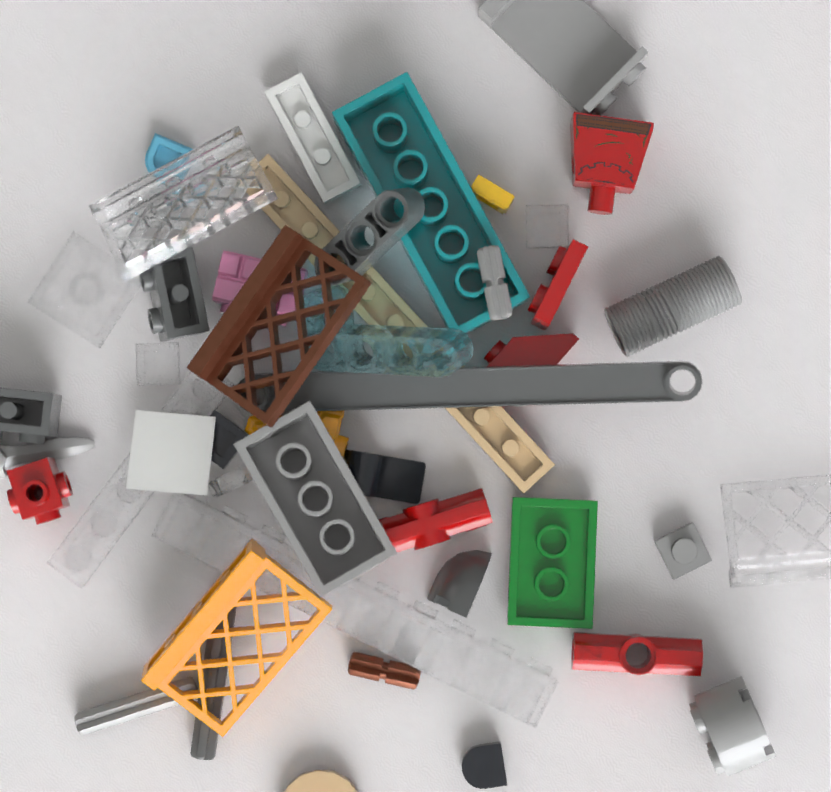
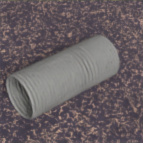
M716 256V258L709 259L705 263H701V265L698 264L697 267L694 266L693 269L690 268L681 274L679 273L678 276L675 275L674 278L671 277L662 283L656 284L654 287L651 286L650 289L647 288L645 291L642 290L641 293L628 297V299L625 298L624 301L621 300L620 303L617 302L609 306V308L606 307L604 313L619 348L625 356L629 357V355H633L637 351L640 352L641 349L644 350L657 342L663 341L664 338L667 339L668 336L672 337L677 332L681 333L683 330H687V328L690 329L691 326L694 327L695 324L698 325L707 319L713 318L714 315L717 316L722 314V312H726V310L728 311L733 309V307H737V305H741L742 297L729 266L722 257Z

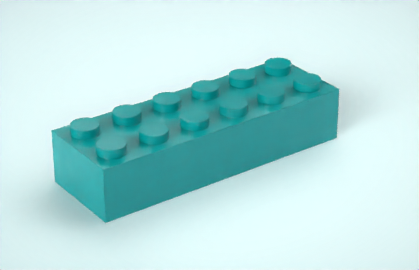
M408 72L332 112L337 128L375 197L384 191L405 187L417 190L423 197L425 203L424 216L399 241L454 341L493 321L489 317L484 288L487 286L486 282L482 283L477 258L478 249L491 245H497L500 248L506 276L503 279V283H507L512 310L529 301L530 295ZM396 198L394 211L399 218H402L404 206Z

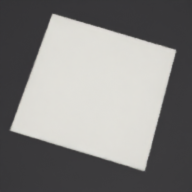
M135 410L126 489L207 496L216 417Z

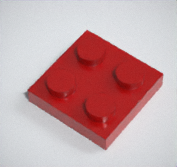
M574 239L568 248L559 246L546 271L553 278L548 287L540 284L527 310L534 314L530 324L544 331L549 327L589 246Z

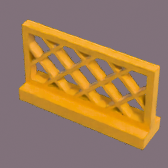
M251 539L144 665L141 681L154 691L159 688L223 737L330 613L332 605L265 553V548ZM265 569H268L281 580V594L256 595L255 581ZM286 584L296 592L287 593ZM251 588V597H242ZM306 599L318 608L309 620L290 622L288 601ZM283 602L285 623L260 625L258 604ZM252 605L255 626L229 628L228 613L235 606ZM223 620L224 629L214 630ZM291 630H299L292 639ZM286 631L287 646L281 652L263 654L261 633ZM256 635L257 655L232 657L230 636ZM225 637L227 658L202 660L201 645L206 639ZM196 652L197 661H188ZM264 662H272L269 665V667L266 670H264ZM259 663L260 677L254 684L236 686L234 665ZM228 666L230 686L205 689L203 669ZM198 669L199 690L182 691L170 682L179 671ZM237 694H245L237 703ZM231 695L233 709L221 721L208 711L206 697ZM201 698L202 705H200L194 699Z

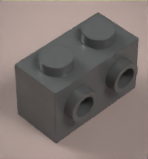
M193 247L150 254L144 258V266L139 267V277L143 291H150L153 308L148 309V321L152 334L158 333L160 342L210 331Z
M0 388V440H2L3 431L20 433L19 442L45 444V436L57 437L62 395Z

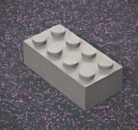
M311 401L280 417L272 428L266 425L234 443L240 457L321 598L397 555V551Z

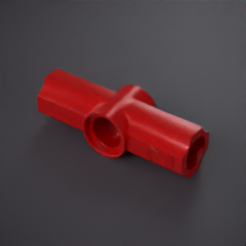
M482 488L439 501L437 498L402 509L403 513L378 519L397 553L410 548L418 550L450 540L452 535L464 531L468 532L493 523Z
M573 632L571 649L572 670L625 672L634 675L701 676L703 667L702 639L643 636L636 633L621 635ZM634 643L645 644L648 652L646 660L640 665L628 664L626 651L629 646Z

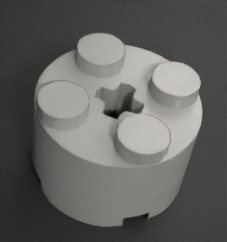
M742 676L694 695L695 702L689 704L690 713L699 734L708 732L711 741L706 743L707 752L717 775L726 772L730 776L776 757L748 689L740 691L746 688Z

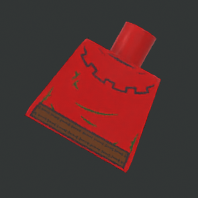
M578 112L573 113L570 122L572 185L574 187L590 189L588 212L612 215L615 192L623 194L632 193L642 167L654 123Z

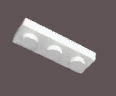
M302 72L264 91L324 205L361 186L359 178Z

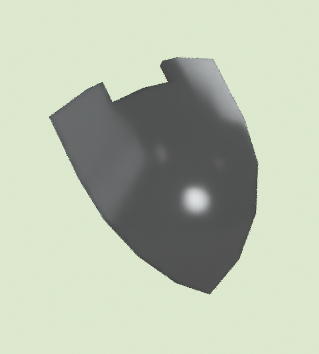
M480 550L466 551L446 561L437 574L427 599L467 618L492 553Z

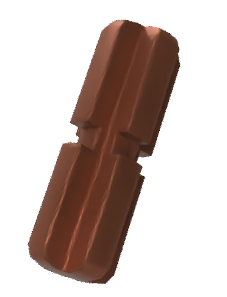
M359 652L352 653L348 665V673L350 675L378 682L380 678L384 679L387 684L412 690L417 688L421 675V669L418 666L393 660L387 663L383 662L384 658Z

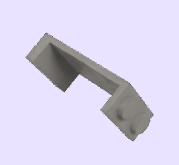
M485 0L479 7L478 17L578 113L593 114L595 112L601 116L617 99L612 93L623 82L628 86L632 85L646 70L642 62L645 60L648 51L643 46L636 51L584 0Z

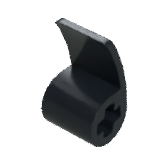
M345 449L344 461L364 496L419 504L426 469L424 462Z

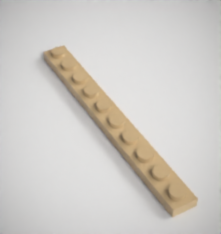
M269 154L237 181L239 186L280 230L287 225L320 249H323L340 232ZM311 254L308 260L314 266L315 256ZM337 255L336 259L345 264L343 258ZM373 267L369 268L362 275L372 284L354 310L408 369L465 367ZM350 281L333 285L332 287L344 298L355 282ZM501 406L445 408L523 494L555 465Z

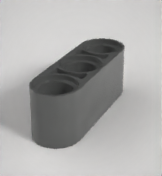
M409 187L382 192L322 250L334 258L340 255L346 266L363 275L421 220L425 211L423 197L417 190ZM396 198L404 206L402 218H399L394 211ZM367 227L374 234V244L372 246L365 239V229ZM315 257V273L320 275L319 259ZM329 266V272L335 271L334 268ZM343 278L336 281H332L330 283L331 286L350 282L352 280L349 278Z

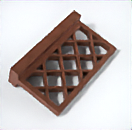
M285 225L186 368L272 428L372 283ZM312 254L319 259L320 275L301 280L300 269ZM329 266L334 268L335 271L329 272ZM343 278H349L355 282L344 298L332 300L330 282ZM322 285L323 303L305 308L303 289ZM293 292L295 311L277 315L276 304L282 295ZM325 313L326 325L321 333L308 337L306 318ZM297 320L298 340L280 344L278 325ZM269 328L271 347L252 351L251 340L257 331ZM300 349L301 362L295 370L283 373L281 354ZM272 356L274 376L255 380L253 361ZM244 363L246 383L231 387L226 385L223 381L233 366ZM275 385L276 398L267 411L264 412L258 407L256 390ZM247 392V399L240 394Z

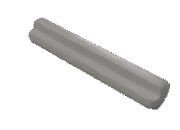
M193 677L171 682L182 691L198 690ZM159 688L155 691L150 689L78 712L74 716L75 725L79 734L84 736L180 704Z

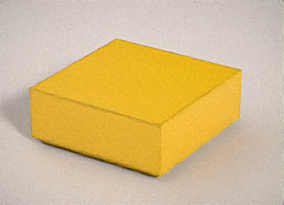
M479 174L471 186L477 200L501 214H506L514 201V195Z

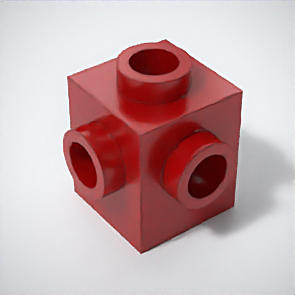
M47 457L6 471L12 489L7 490L9 504L14 514L20 513L22 520L35 518L36 524L40 525L61 518L59 510L70 506L68 497L73 495L71 483L65 471L59 473L55 458ZM39 487H41L43 490V496L41 499H39L37 496V490Z

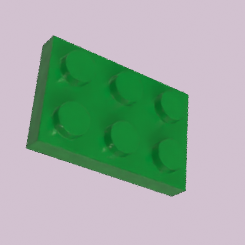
M512 497L507 625L593 629L598 501Z

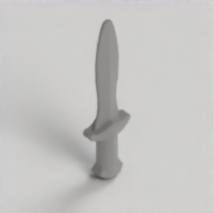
M61 437L47 439L45 444L32 443L22 446L0 444V477L5 478L7 476V469L21 463L35 462L47 457L59 460L78 455L93 448L95 441L90 438Z

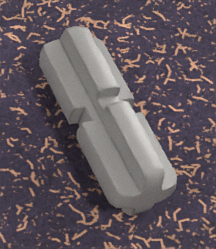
M497 245L482 247L477 251V258L482 283L486 282L487 286L484 288L489 317L491 320L509 318L512 316L513 310L507 283H503V279L506 276L500 248Z

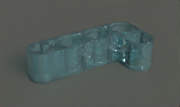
M342 284L331 286L332 300L344 298L349 292ZM322 287L304 296L305 308L323 303ZM352 311L330 343L334 354L326 349L314 369L335 372L445 377L470 361L473 356L474 347L468 334L462 330L354 324V312ZM325 313L306 318L308 337L321 333L326 325ZM364 342L368 343L372 348L373 356L366 352ZM403 343L410 347L413 358L405 354L402 346ZM443 347L444 351L436 352L437 350Z

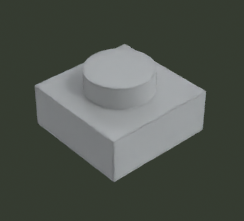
M693 522L654 540L674 580L712 561Z

